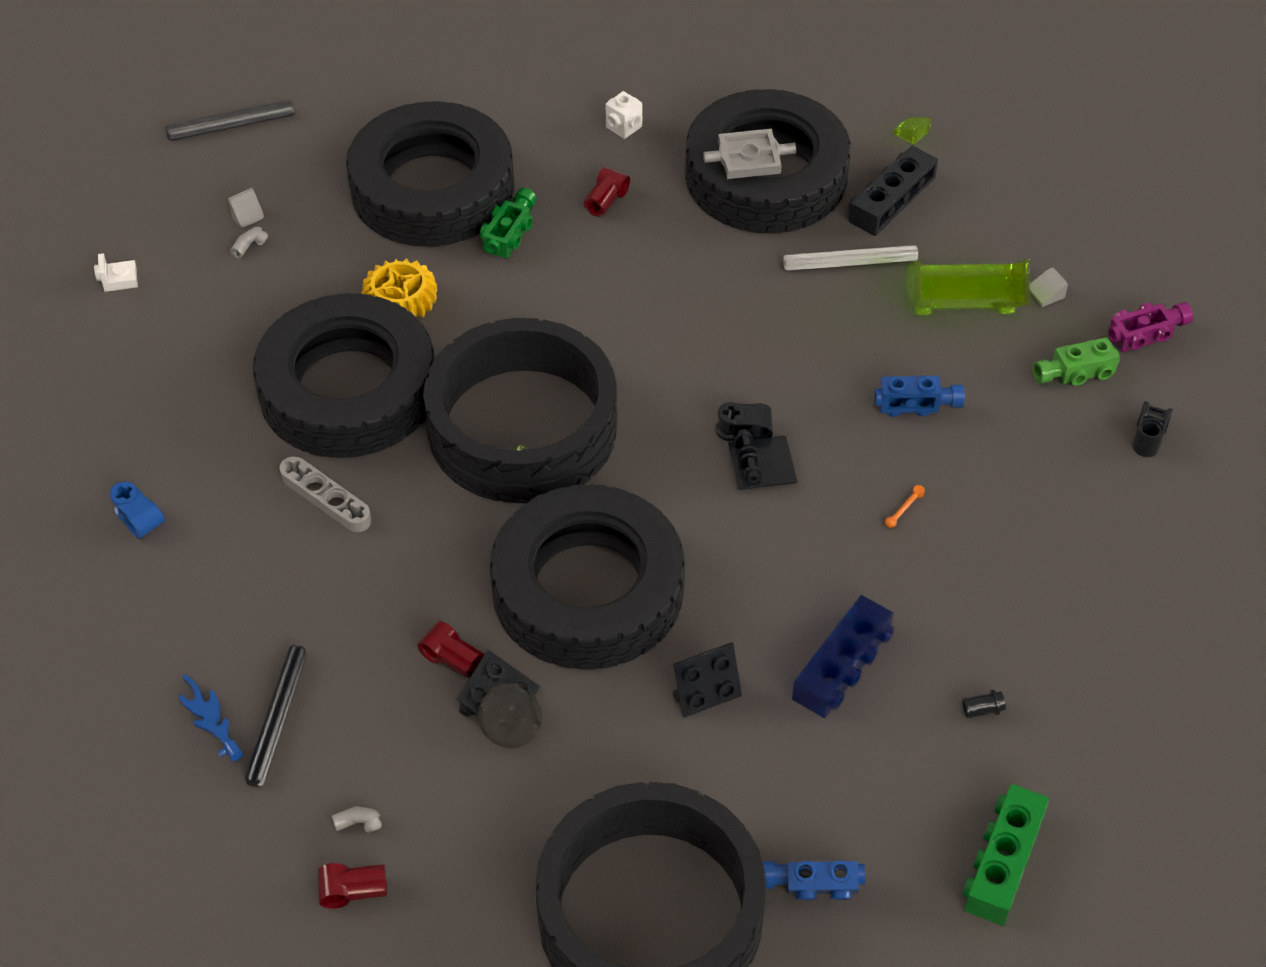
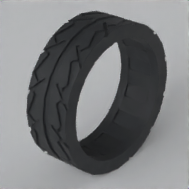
M538 318L497 320L495 323H486L466 331L452 340L454 343L448 344L435 357L428 371L430 375L425 380L423 393L428 436L432 454L441 470L451 480L458 483L460 487L477 496L495 501H500L501 499L506 503H528L531 499L543 493L546 494L551 490L585 484L592 479L590 476L596 475L608 461L615 445L612 443L616 440L617 382L613 367L602 349L590 338L584 337L581 332L565 324L545 319L543 321H540ZM515 371L544 372L561 377L582 390L595 406L586 422L571 435L550 445L523 450L502 449L480 443L465 435L449 418L450 412L459 398L475 384L492 376Z
M638 782L615 786L593 795L594 799H586L568 812L553 830L554 836L548 838L539 858L536 878L537 887L535 889L542 948L551 967H627L610 962L591 951L579 940L566 922L560 905L563 892L572 874L586 858L603 846L623 838L641 835L668 836L686 841L705 851L723 867L733 881L740 899L741 911L733 928L720 944L704 956L677 967H749L748 965L753 962L762 935L766 875L760 851L752 836L746 830L744 824L726 806L706 794L703 796L699 791L677 784L649 782V785H647L646 783Z

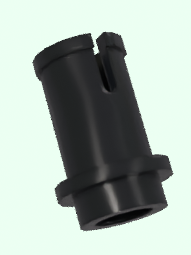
M994 689L990 690V694L963 698L962 700L963 710L967 719L990 713L1000 715L1001 711L1006 710L1003 693L1001 691L996 692Z

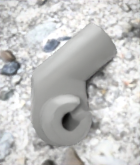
M253 227L238 237L230 249L231 255L238 259L242 258L253 241L258 245H263L268 238V233L263 231L261 227Z
M355 806L331 815L336 831L357 823H363L364 830L368 833L378 830L382 826L379 820L380 814L376 809Z

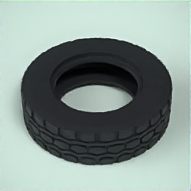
M755 89L737 92L713 102L701 111L700 115H697L692 122L686 139V184L689 193L698 206H701V209L708 215L713 216L714 219L725 225L756 233H781L799 230L826 217L842 200L846 191L851 153L849 135L842 122L838 120V117L830 109L828 110L826 106L804 95L777 89ZM772 129L773 136L779 144L795 142L796 152L808 162L804 168L788 176L774 178L753 176L727 179L725 168L721 162L704 163L703 152L719 150L718 134Z
M425 101L406 104L388 110L368 122L357 133L348 149L346 167L354 210L359 218L362 219V222L371 230L373 229L374 232L384 238L387 237L389 240L401 244L433 247L450 245L475 237L477 234H480L484 223L490 224L492 221V212L495 206H502L505 200L511 202L513 197L514 172L512 148L506 133L486 114L462 104ZM426 156L455 158L472 169L468 176L459 183L448 188L431 191L409 189L399 185L390 178L393 172L402 164Z
M346 293L328 295L307 301L286 312L280 319H277L268 328V331L265 332L259 342V346L256 348L253 375L264 419H266L273 432L277 433L278 437L293 447L313 455L330 458H353L366 456V454L370 453L374 454L392 447L404 440L406 436L408 437L419 427V424L423 423L426 418L423 396L425 380L430 375L428 371L435 357L429 333L424 325L420 323V320L410 311H407L406 308L378 296ZM344 351H361L373 354L383 359L392 368L388 377L378 387L366 394L353 398L333 399L322 397L307 390L300 383L305 372L315 362L328 355Z
M583 484L566 488L562 487L551 490L546 494L543 493L516 510L513 516H510L501 527V532L497 534L490 558V576L496 615L502 627L505 628V632L515 643L519 644V647L550 664L553 663L557 664V666L571 669L579 668L580 670L603 669L629 662L654 648L657 642H661L669 633L670 627L674 626L679 616L684 596L685 579L684 550L682 549L681 540L675 531V527L666 516H663V513L652 503L649 504L647 500L626 490L615 487L611 488L605 485ZM584 545L601 546L620 553L633 564L639 575L632 588L623 596L610 603L592 607L569 605L555 599L541 587L537 577L545 563L553 556L566 549Z

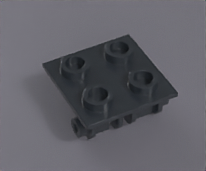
M743 429L737 433L735 442H728L738 490L797 483L786 436L753 439V435L748 430Z
M733 642L673 663L677 689L673 690L672 693L677 703L680 702L683 718L742 696Z
M487 650L456 700L460 702L461 708L459 712L463 716L470 717L472 714H477L509 737L540 686L490 650Z

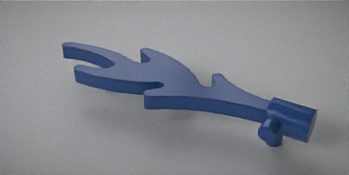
M183 675L184 681L193 689L195 699L190 701L183 695H179V699L187 710L198 718L203 719L194 720L193 724L195 727L211 733L224 744L223 749L218 751L220 757L227 754L232 761L239 760L242 757V751L234 740H230L228 719L224 718L221 725L218 726L221 707L215 692L211 690L210 700L204 702L203 694L197 684L189 676Z

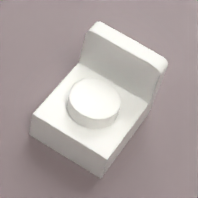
M104 253L98 254V265H94L96 281L102 282L104 292L138 287L135 260L107 264Z

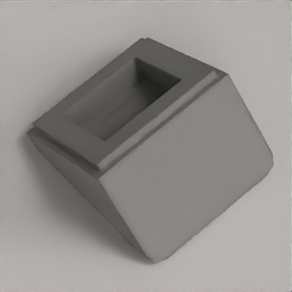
M252 188L228 198L232 218L240 228H245L264 218L263 211Z
M1052 267L1029 284L1026 290L1041 307L1064 299L1068 284Z

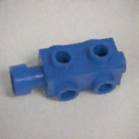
M940 376L881 377L880 389H875L874 392L875 406H880L881 413H887L892 417L900 416L902 413H916L919 416H928L930 413L939 412L940 405H950L951 408H963L965 401L963 384L941 388Z
M762 861L766 875V889H775V885H788L789 894H796L797 900H816L817 894H831L832 900L852 899V894H858L859 885H865V864H858V861L788 862V864ZM803 871H809L812 874L809 878H802L800 876ZM844 871L846 876L838 878L835 876V872Z

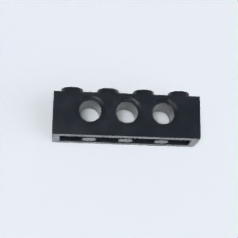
M913 145L904 153L901 152L889 167H885L877 179L867 184L865 190L859 196L852 198L848 207L850 210L849 223L876 236L935 179L938 158Z

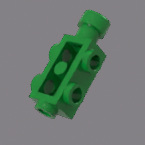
M520 188L513 197V202L505 200L502 206H495L492 212V221L490 224L484 223L480 230V239H482L484 252L508 259L512 251L519 247L525 231L528 232L533 223L530 210L537 202V197L532 190Z

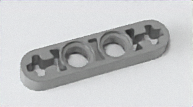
M289 457L281 462L279 469L285 485L352 532H362L370 527L372 522L370 508L363 501L299 457ZM314 482L323 485L316 491L307 489L308 485ZM338 497L344 500L338 506L328 504L332 498Z

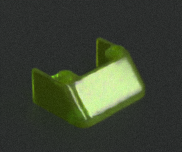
M1023 259L1013 264L921 265V261H914L905 266L909 309L915 310V315L932 314V309L998 308L999 314L1016 313V308L1029 305V259Z

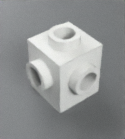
M622 91L606 103V128L626 139L642 127V102L637 98Z

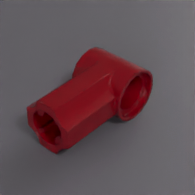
M603 167L597 177L596 186L584 200V207L593 216L599 217L601 214L604 215L617 197L623 198L626 195L630 186V176L608 167Z
M443 621L437 622L417 644L418 650L427 660L436 664L441 661L466 678L473 674L484 657V653L461 640L457 632Z
M330 863L321 866L318 869L319 904L324 908L337 909L347 906L350 900L387 896L385 864L348 868L340 863Z

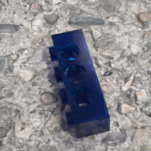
M860 595L794 681L792 700L823 718L828 715L831 709L837 710L843 702L846 689L849 686L853 688L857 684L862 674L861 669L865 664L871 665L876 658L879 645L882 642L886 644L890 640L895 629L892 626L894 612Z

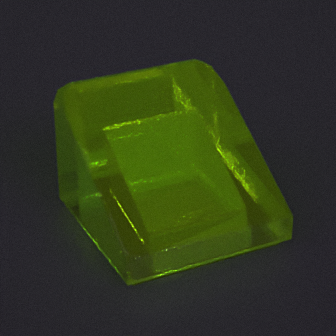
M909 117L894 129L893 133L914 145L929 133L931 118Z

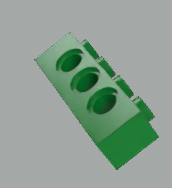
M1012 783L1007 795L1000 793L994 809V813L999 814L997 822H989L983 840L989 842L986 851L979 848L973 864V868L977 869L978 872L975 879L968 877L962 893V897L968 898L965 912L1004 927L1050 800L1049 797ZM1009 823H1016L1020 827H1013ZM998 850L1007 851L1010 855H1003ZM994 878L998 880L1000 884L991 883L987 879Z

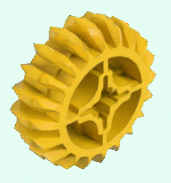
M395 258V261L392 263L385 260L383 266L375 265L374 271H368L367 278L363 279L362 294L378 296L395 302L406 308L407 311H410L416 317L424 318L426 311H432V306L436 303L437 283H435L434 275L427 269L426 265L420 266L418 260L412 263L409 262L408 258L403 262Z

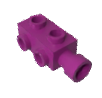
M1187 302L1175 304L1168 310L1162 303L1154 306L1152 303H1145L1137 311L1130 313L1127 310H1121L1111 319L1108 336L1121 353L1133 349L1137 350L1143 346L1164 342L1172 338L1175 325L1180 327L1192 323L1193 311Z

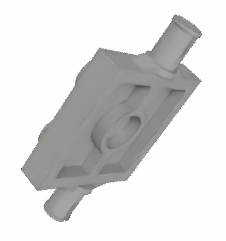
M772 129L718 134L719 150L704 151L703 159L704 163L720 161L725 168L727 179L781 174L780 155L796 154L795 142L779 144L773 136Z

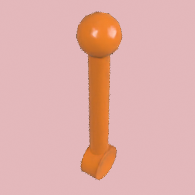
M914 486L912 495L892 517L886 518V527L894 528L897 524V519L915 499L924 496L925 488L923 486Z

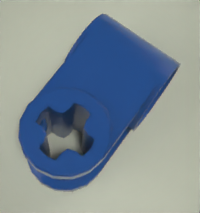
M125 481L117 483L112 487L110 498L115 504V514L137 539L142 538L165 522L164 516L156 504L149 500L133 483Z

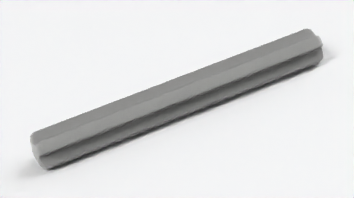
M916 245L786 254L783 257V266L786 271L910 262L918 259V249Z

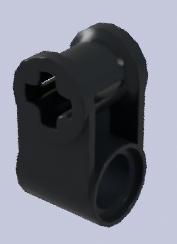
M1144 401L1133 441V449L1138 455L1153 457L1159 452L1163 436L1166 434L1172 415V408L1164 410L1150 406L1149 402Z
M729 402L720 406L718 410L720 421L716 426V433L719 438L725 441H735L737 433L743 429L748 430L753 435V439L770 438L773 436L772 409L768 405L762 403L739 404ZM730 410L732 411L731 418L728 417ZM730 425L732 426L731 433H729V426H730Z

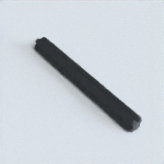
M291 100L167 125L166 132L168 139L172 141L290 116L294 114V108Z
M292 645L288 649L245 776L246 783L249 786L259 788L264 784L307 655L303 646Z

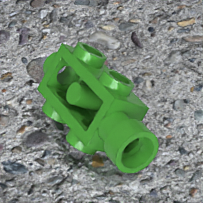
M1107 337L1074 345H1065L1055 348L1052 361L1049 362V360L1045 359L1034 362L1033 375L1038 384L1048 383L1053 378L1059 377L1063 384L1072 382L1074 386H1079L1090 378L1098 377L1100 380L1110 378L1116 371L1117 365L1120 362L1118 350L1112 346Z

